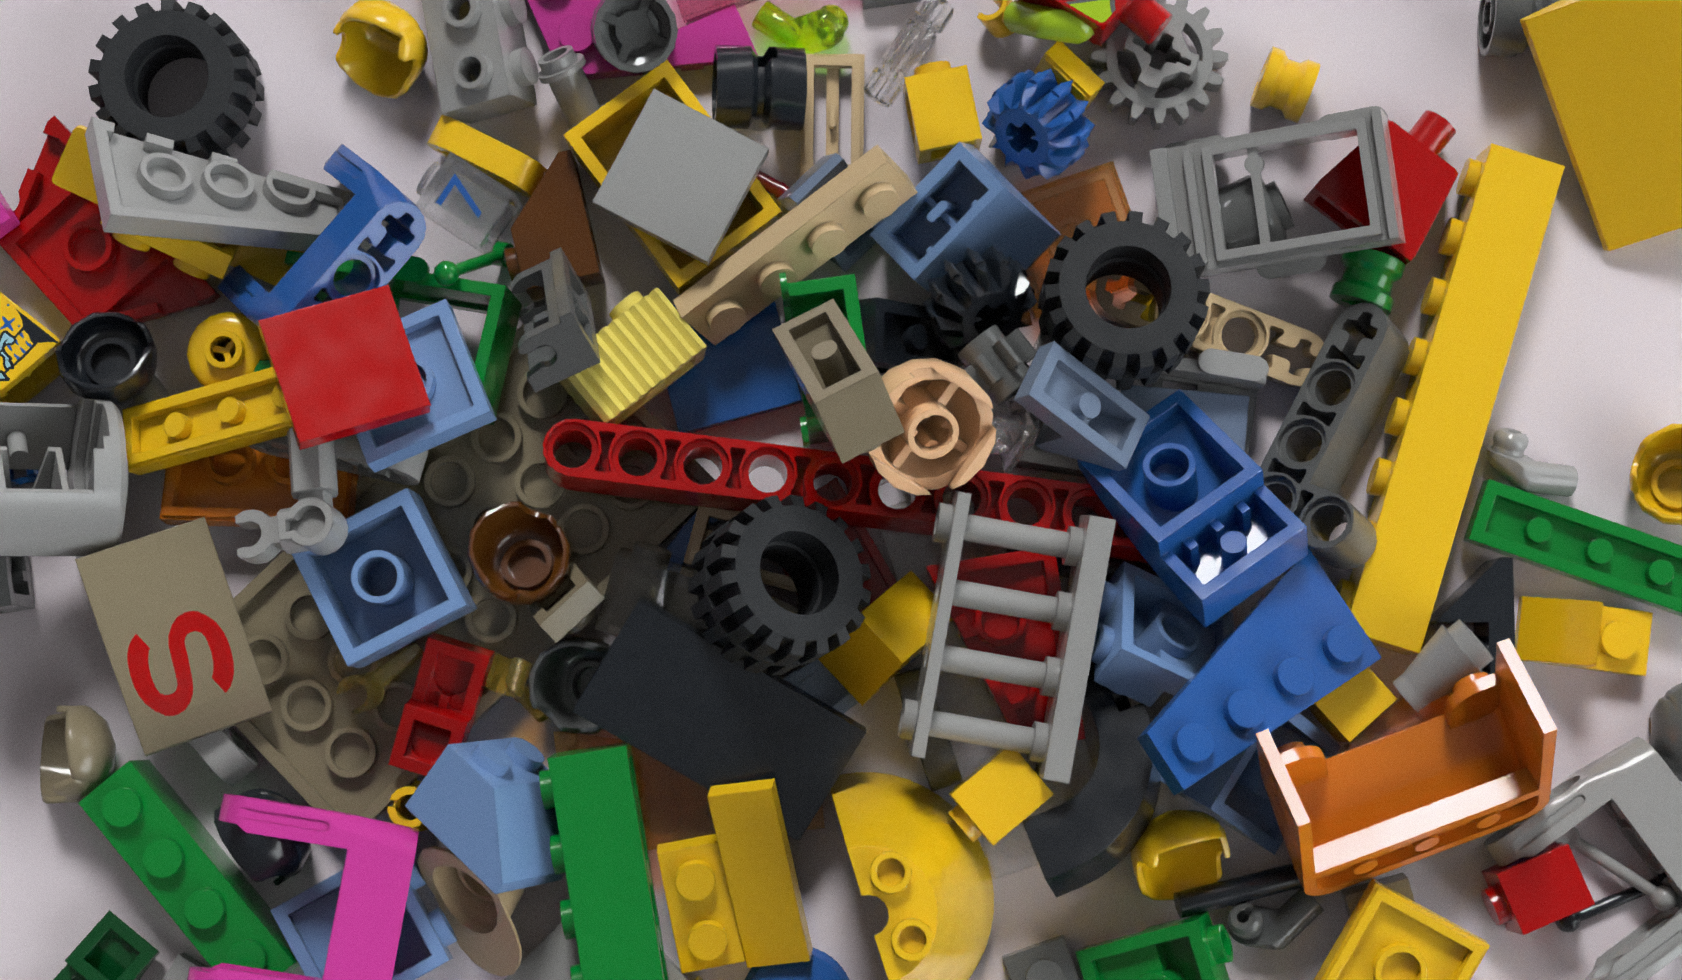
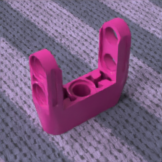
M224 793L218 820L237 824L246 833L347 849L323 978L220 963L210 968L189 967L187 980H392L419 829L350 813Z

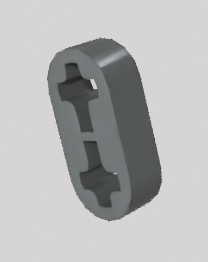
M921 667L894 676L902 704L904 699L915 700ZM935 698L933 710L940 711L937 699ZM929 736L925 759L920 758L931 792L961 783V774L950 740Z

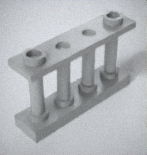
M952 492L950 504L940 502L936 513L933 542L943 543L916 698L915 700L904 699L898 738L908 739L906 750L911 756L924 759L929 736L1027 753L1028 760L1036 762L1035 772L1042 779L1069 784L1116 520L1092 515H1080L1078 527L1069 526L1067 532L970 515L968 512L972 494ZM963 540L1062 558L1063 565L1071 566L1067 592L1057 591L1056 596L1053 597L957 580ZM952 606L1048 622L1050 623L1051 630L1060 631L1055 657L1046 656L1044 662L945 645ZM940 671L1039 688V695L1048 696L1044 722L1034 721L1032 727L935 711L933 709Z

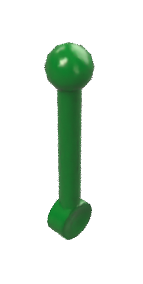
M498 241L493 246L492 252L456 264L451 261H442L435 266L434 278L442 286H451L458 280L459 276L490 265L508 268L504 249L514 246L512 243Z

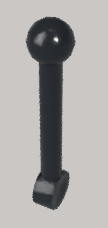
M1665 872L1662 874L1658 873L1657 877L1654 876L1653 879L1648 881L1658 887L1663 885L1662 880L1667 875ZM1630 887L1595 901V905L1555 921L1561 931L1573 932L1579 928L1581 921L1643 897L1646 894L1635 887Z

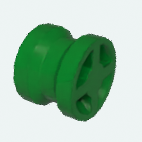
M1373 249L1342 253L1340 261L1344 271L1341 280L1332 285L1329 294L1330 299L1347 308L1362 302L1371 303L1381 308L1387 316L1390 315L1394 305V300L1390 295L1394 282L1402 278L1406 267L1405 264L1389 254Z

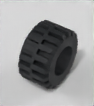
M161 0V10L155 11L148 2L134 8L138 17L130 22L123 15L119 16L112 22L119 31L112 39L102 34L96 44V47L103 53L102 59H90L88 73L98 81V84L88 86L90 100L100 107L95 112L98 118L115 123L114 133L140 141H144L147 133L174 140L173 150L202 159H209L212 152L231 157L226 149L234 142L243 148L251 139L243 131L247 123L258 127L262 113L255 107V101H264V87L257 80V77L262 75L258 62L249 53V48L230 26L216 13L210 15L201 5L188 2L186 8L183 9L176 0ZM182 58H196L206 61L208 68L207 86L203 96L194 107L185 113L172 117H159L151 114L148 105V91L154 76L161 68L174 60Z
M1115 211L1103 213L1100 215L1097 226L1094 227L1087 219L1075 227L1072 238L1065 235L1058 244L1053 259H1050L1038 299L1037 309L1042 310L1038 321L1041 335L1049 334L1051 337L1049 343L1055 341L1105 381L1106 379L1116 380V390H1130L1137 379H1140L1145 387L1157 382L1162 371L1168 374L1171 373L1180 364L1184 354H1187L1205 321L1209 306L1205 305L1210 294L1209 279H1200L1205 263L1200 253L1190 257L1186 253L1192 241L1182 231L1175 238L1171 237L1166 233L1170 223L1159 217L1156 218L1153 226L1142 223L1143 212L1129 211L1125 221H1117ZM1107 275H1124L1134 278L1146 286L1152 293L1157 303L1159 317L1152 323L1139 328L1114 326L1100 318L1092 309L1086 295V287L1094 280Z
M777 495L766 497L757 504L753 503L713 531L702 542L705 547L695 554L691 567L697 570L698 573L688 579V593L698 595L699 602L691 606L694 620L704 619L708 630L701 633L709 645L718 641L724 647L720 656L731 664L742 658L744 659L745 671L758 674L767 668L770 676L783 675L792 669L797 671L842 646L850 639L849 634L860 628L865 619L860 610L869 606L871 591L863 588V583L871 578L869 564H860L858 554L863 552L864 549L859 539L849 540L844 533L849 525L840 516L834 520L829 519L826 516L828 507L817 501L805 507L802 496L789 495L782 501L779 500ZM761 558L777 563L793 580L799 599L797 614L783 609L769 596L761 578Z

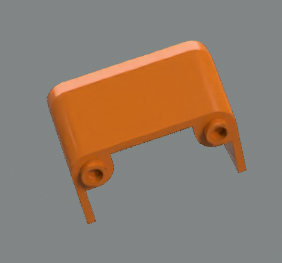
M1510 638L1497 642L1495 673L1488 675L1486 672H1477L1455 683L1452 687L1453 694L1445 703V714L1332 757L1325 758L1320 747L1305 746L1303 742H1290L1277 748L1269 729L1256 733L1261 777L1294 870L1307 895L1321 896L1330 894L1532 817L1548 804L1551 795L1557 728Z

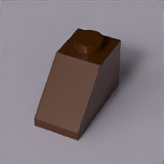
M572 150L558 152L511 227L515 247L504 249L511 282L522 271L550 259L549 252L561 247L585 288L603 284L605 279L577 161ZM532 286L526 290L532 300L545 297V290L541 286Z

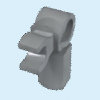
M289 428L287 436L291 495L298 502L291 508L280 509L277 512V516L272 517L254 509L245 510L235 516V523L246 530L261 528L259 541L253 546L238 548L237 557L248 563L263 564L274 559L280 550H284L287 554L310 551L316 555H329L343 546L348 535V524L343 514L333 507V498L339 494L335 440L299 450L293 429Z

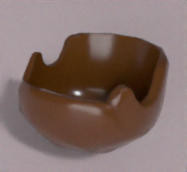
M510 501L485 511L470 530L467 555L475 578L485 591L501 601L515 605H531L533 602L541 603L555 595L569 575L571 547L561 526L557 525V521L552 515L530 509L520 501Z

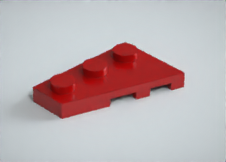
M1016 551L960 560L957 580L1053 597L1056 596L1057 591H1062L1057 560L1054 556ZM939 564L924 566L935 587ZM952 606L950 618L967 649L1044 662L1046 656L1055 657L1060 631L1051 630L1050 623L957 606ZM983 679L1005 723L1032 727L1034 721L1044 722L1048 696L1039 695V688ZM1082 715L1077 740L1086 739Z

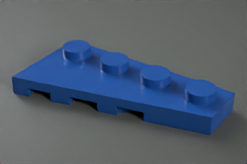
M1309 548L1308 555L1286 570L1274 586L1262 595L1250 609L1251 612L1219 644L1212 652L1209 660L1194 677L1190 678L1137 738L1173 795L1186 790L1256 743V733L1269 729L1271 733L1382 658Z

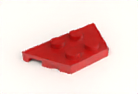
M56 116L47 121L43 131L47 138L34 170L27 169L18 191L19 204L13 212L21 224L0 239V246L65 318L73 325L94 312H120L144 323L211 304L219 299L221 295L206 279L194 277L178 269L173 264L174 257L152 247L147 252L130 248L117 241L112 236L113 233L103 232L102 224H100L101 216L98 204L67 191L52 182L53 174L72 132Z

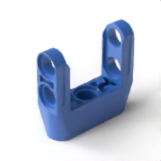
M343 144L325 162L323 169L355 195L270 293L240 265L234 267L217 286L258 327V320L387 285L415 253L425 238V218L418 206L378 170ZM383 220L388 223L386 227L381 224ZM364 239L372 245L367 251L360 246ZM353 259V268L349 275L342 280L334 282V274L338 266L345 261ZM320 290L327 295L323 302L316 296Z

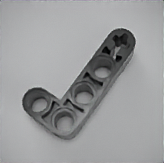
M1362 302L1351 305L1336 319L1260 466L1263 469L1264 485L1284 505L1292 501L1290 510L1307 526L1308 548L1315 558L1333 567L1346 570L1357 568L1368 561L1374 553L1377 535L1372 523L1347 499L1339 495V492L1409 355L1408 341L1403 333L1381 308L1371 303ZM1350 390L1349 395L1344 401L1334 405L1339 395ZM1317 446H1321L1318 454L1313 459L1306 461L1310 451ZM1347 522L1343 533L1336 539L1329 541L1333 530L1340 524Z

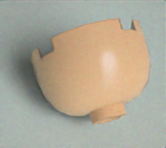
M936 358L912 359L889 369L881 378L905 432L882 443L876 449L867 452L873 466L894 488L917 496L931 495L928 490L939 489L946 485H949L951 489H955L966 484L985 465L995 445L996 428L992 425L993 412L991 410L993 405L988 394L965 370Z

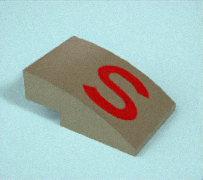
M205 517L75 559L116 679L146 757L273 713Z

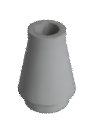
M1458 619L1449 628L1442 624L1403 674L1393 681V684L1404 699L1419 712L1429 703L1451 693L1452 687L1460 679L1473 673L1484 672L1482 669L1493 661L1494 658L1474 633Z

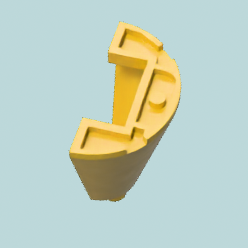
M878 772L840 774L831 789V794L861 895L878 897L885 903L888 909L889 917L886 926L881 932L874 935L888 980H968L979 964L987 946L994 914L992 876L979 840L977 839L972 843L948 814L954 807L925 786L906 778Z

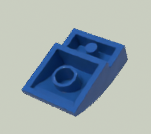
M1178 389L1146 411L1150 415L1149 420L1126 469L1116 471L1077 459V463L1099 499L1139 553L1181 603L1206 628L1308 555L1307 526L1264 485L1263 469L1186 394Z

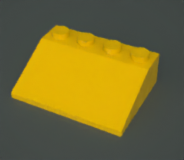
M1559 0L1520 19L1603 249L1612 251L1682 228V0Z

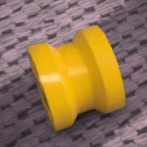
M1272 46L1256 83L1250 106L1260 110L1271 106L1281 110L1285 119L1298 123L1315 85L1321 66L1320 63L1309 59L1301 63L1288 59L1285 50Z

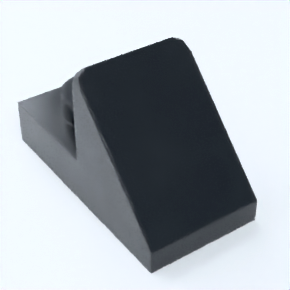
M878 297L859 300L866 352L881 376L889 369L912 359L936 358L962 369V360L958 357L959 352L955 347L949 349L946 344H942L933 331L934 326L926 315L925 306Z
M1500 557L1485 561L1432 613L1429 625H1452L1460 619L1465 625H1473L1474 635L1494 658L1493 661L1482 669L1488 675L1495 673L1497 642L1510 638L1515 648L1513 557Z

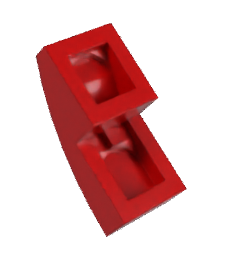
M434 632L428 637L411 699L405 703L388 765L426 776L448 744L467 742L495 651Z

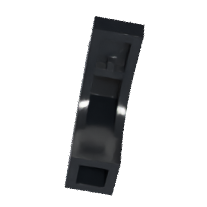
M1093 662L1090 664L1085 700L1099 734L1100 749L1096 768L1087 784L1073 798L1059 806L1022 821L1044 878L1056 898L1097 880L1127 856L1139 841L1152 818L1161 786L1160 773L1137 740L1139 735L1151 723L1145 705L1140 703L1131 707L1127 696L1116 694L1107 687L1095 682V663Z

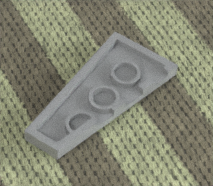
M91 117L85 133L103 232L306 251L353 197L352 192L274 169L269 172L267 177L250 173L237 163L238 159L212 152L209 160L173 150L174 140L147 133L144 141L114 133L115 123Z

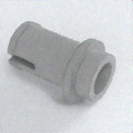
M565 45L546 53L538 60L541 68L538 77L542 84H549L570 130L602 107V105H600L582 68L586 63L583 54L575 53L571 45Z

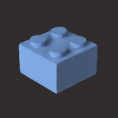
M405 488L346 518L348 535L343 546L336 552L329 555H316L310 551L292 554L349 667L364 668L477 609L421 496L409 488Z

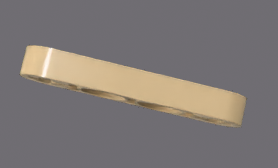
M1107 275L1091 282L1090 297L1092 305L1105 318L1130 328H1139L1152 323L1159 317L1155 299L1152 300L1149 307L1148 321L1140 318L1141 313L1147 307L1146 305L1135 301L1123 302L1119 308L1112 305L1114 295L1105 290L1106 283L1118 281L1123 275ZM1128 277V289L1143 296L1152 294L1141 282ZM1212 293L1209 294L1205 305L1209 306L1207 315L1190 351L1198 354L1211 348L1229 351L1223 344L1222 330L1229 320L1240 318L1250 324L1254 333L1253 344L1244 354L1261 357L1269 343L1270 329L1276 332V336L1269 344L1282 349L1295 348L1299 342L1304 344L1302 355L1310 359V365L1308 368L1296 369L1293 375L1289 373L1290 362L1287 359L1274 354L1265 355V360L1269 366L1267 380L1288 387L1303 385L1324 344L1319 336L1307 329Z

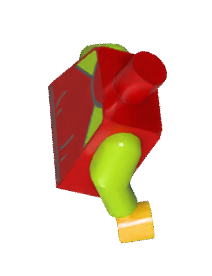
M993 0L999 7L997 12L991 15H984L982 12H979L977 18L989 33L997 38H1004L1013 33H1018L1038 39L1081 44L1088 40L1099 46L1112 35L1121 23L1149 45L1161 34L1173 17L1156 0Z

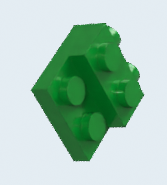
M1209 911L1153 925L1138 933L1084 946L1076 951V956L1084 980H1230L1225 963L1233 961V948L1225 926L1223 924L1213 925Z

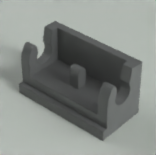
M561 247L549 252L550 259L519 273L511 283V291L514 295L524 293L532 286H541L545 290V298L543 300L532 302L519 312L525 334L518 341V352L520 354L527 353L529 370L526 372V375L535 393L600 363L590 296Z

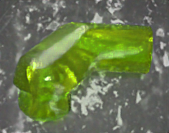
M767 1L761 7L752 23L754 29L779 46L805 48L808 54H815L838 45L849 26L847 14L836 5L827 4L822 6L820 10L794 18L770 1Z

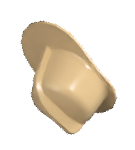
M436 846L423 849L418 858L420 873L449 921L460 948L475 964L488 973L501 977L514 974L521 964L522 947L511 915L520 901L525 888L494 894L449 849Z

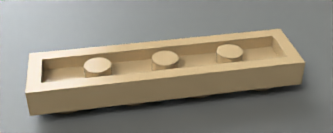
M877 144L675 298L673 302L681 318L716 346L782 296L779 273L786 272L787 283L802 281L829 259L840 254L845 247L882 219L890 216L899 206L918 192L908 175Z

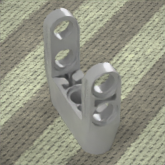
M1635 737L1579 769L1551 790L1550 801L1537 814L1524 821L1495 831L1483 844L1499 867H1503L1519 858L1536 856L1597 809L1603 807L1652 874L1657 877L1658 873H1666L1667 876L1662 880V884L1671 887L1677 895L1676 905L1669 911L1658 912L1598 957L1593 971L1587 976L1586 980H1648L1682 954V784L1657 751L1642 738Z

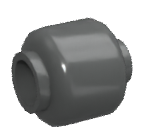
M1247 175L1218 188L1227 250L1260 244L1251 175ZM1262 179L1271 242L1287 240L1286 230L1295 227L1289 209L1275 180L1265 184Z

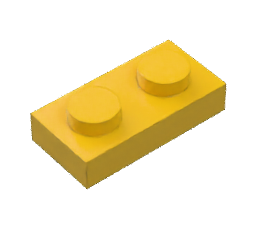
M716 834L658 844L657 857L681 973L745 962Z

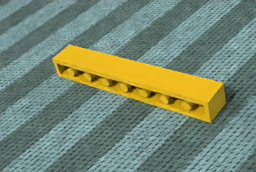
M1493 143L1476 157V160L1468 158L1462 168L1456 187V194L1464 196L1458 219L1449 218L1440 239L1438 253L1446 256L1440 279L1436 277L1430 279L1422 299L1420 313L1429 316L1422 339L1414 337L1409 345V355L1402 370V373L1411 375L1404 399L1399 397L1394 399L1385 422L1384 433L1392 435L1386 459L1378 457L1375 460L1368 478L1366 493L1374 496L1368 515V520L1372 523L1377 535L1374 553L1367 562L1357 568H1352L1349 581L1341 578L1336 587L1373 645L1403 655L1419 654L1423 645L1565 168L1563 165Z

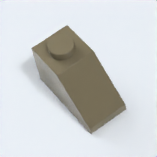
M834 299L772 329L820 426L842 464L862 453L876 449L882 443L905 432L878 369Z

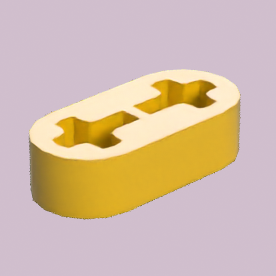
M441 115L427 142L430 148L451 161L527 198L531 197L547 171L542 164L528 155L445 115Z

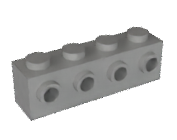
M421 0L442 114L468 123H475L538 105L534 84L538 81V68L533 54L526 45L523 23L527 20V9L524 0Z

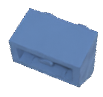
M958 142L915 187L918 192L899 206L869 234L914 281L928 292L930 289L928 279L943 277L946 273L944 259L955 264L961 262L967 247L977 251L981 256L989 247L993 246L996 250L1003 252L1006 257L1011 256L1014 261L1017 260L1026 271L1062 235L974 145Z

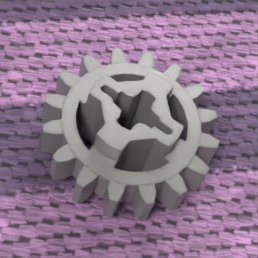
M1156 0L1173 17L1151 44H1146L1121 23L1100 46L1104 49L1091 52L1089 66L1104 70V72L1098 75L1105 82L1100 91L1110 89L1113 93L1106 108L1110 112L1118 109L1123 104L1130 108L1128 114V124L1134 126L1141 114L1150 115L1153 130H1160L1165 116L1168 114L1172 115L1174 121L1179 126L1184 125L1189 118L1188 105L1202 113L1211 102L1204 90L1218 92L1222 86L1224 79L1212 70L1224 67L1228 61V53L1213 50V47L1220 42L1224 32L1222 28L1206 30L1203 24L1210 10L1204 7L1191 14L1186 10L1188 0H1177L1175 5L1166 4V0ZM1182 31L1193 42L1197 54L1188 50L1182 36ZM1155 49L1166 53L1165 62L1161 70L1149 66ZM1118 64L1128 68L1135 84L1134 89L1122 77ZM1170 87L1183 91L1172 97L1154 98L1156 93Z

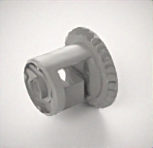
M81 398L77 404L0 402V556H75L78 559L119 545L123 532L129 486L125 431L119 408L110 399ZM9 469L39 470L33 488H11Z

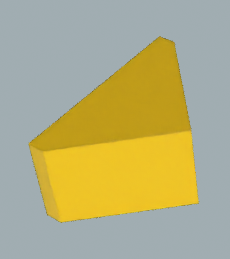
M912 570L909 571L861 612L865 619L859 629L849 634L850 639L818 659L862 706L925 647L934 593Z

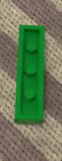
M1491 479L1482 481L1463 541L1682 617V545Z

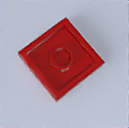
M389 285L258 320L259 331L299 450L430 413L431 404Z

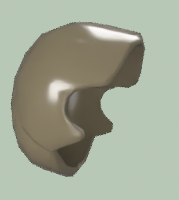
M59 705L56 707V712L63 713L52 714L46 717L41 746L40 789L42 801L47 804L80 802L110 777L115 768L116 744L108 722L89 706Z

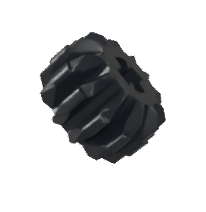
M993 246L989 247L981 256L977 251L967 247L961 262L955 264L944 259L946 273L943 277L928 279L929 292L932 296L923 302L926 308V315L933 324V331L942 344H946L949 349L955 347L960 352L973 339L993 325H997L1005 337L1017 328L1033 325L1028 310L1038 301L1035 297V291L1027 279L1028 273L1017 260L1014 261L1011 256L1006 257L1003 252L996 250Z

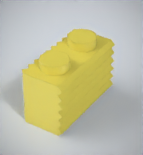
M658 287L653 289L647 296L643 297L639 291H635L620 301L609 313L612 319L611 323L603 327L596 334L600 363L559 381L591 421L614 424L622 423L704 359L707 346L691 326L681 318L677 309Z

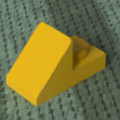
M1521 596L1518 603L1515 650L1521 661L1637 677L1646 676L1653 613L1603 606V602Z

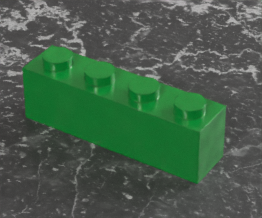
M619 742L553 753L547 758L549 770L539 771V783L545 810L555 809L559 834L550 836V853L555 874L566 873L570 899L560 901L561 922L565 939L576 938L580 964L571 965L570 967L571 980H669L631 745L627 742Z
M129 760L78 802L211 967L220 963H228L291 973L299 966L270 911L269 905L150 760Z

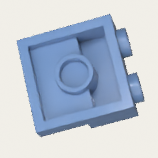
M1124 561L1115 571L1112 578L1108 582L1105 581L1091 662L1095 663L1094 681L1116 694L1125 695L1149 707L1155 703L1164 691L1175 696L1190 678L1194 677L1209 660L1212 652L1234 631L1233 613L1228 611L1205 628L1181 603L1161 578Z
M415 859L392 980H416L453 959L447 946L457 941V937L441 908L437 907L428 912L416 889L427 883L421 875ZM343 870L270 910L305 976L323 978Z

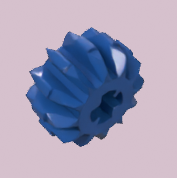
M1051 68L1043 72L1039 71L1037 74L1028 69L1025 72L1017 73L994 91L992 98L987 102L990 111L987 113V117L982 124L995 134L988 147L1001 149L1006 155L1004 168L1018 164L1025 179L1040 174L1048 180L1053 176L1060 175L1070 165H1073L1083 157L1085 150L1089 147L1087 138L1090 136V132L1095 124L1082 115L1089 101L1077 100L1072 95L1073 80L1058 84Z

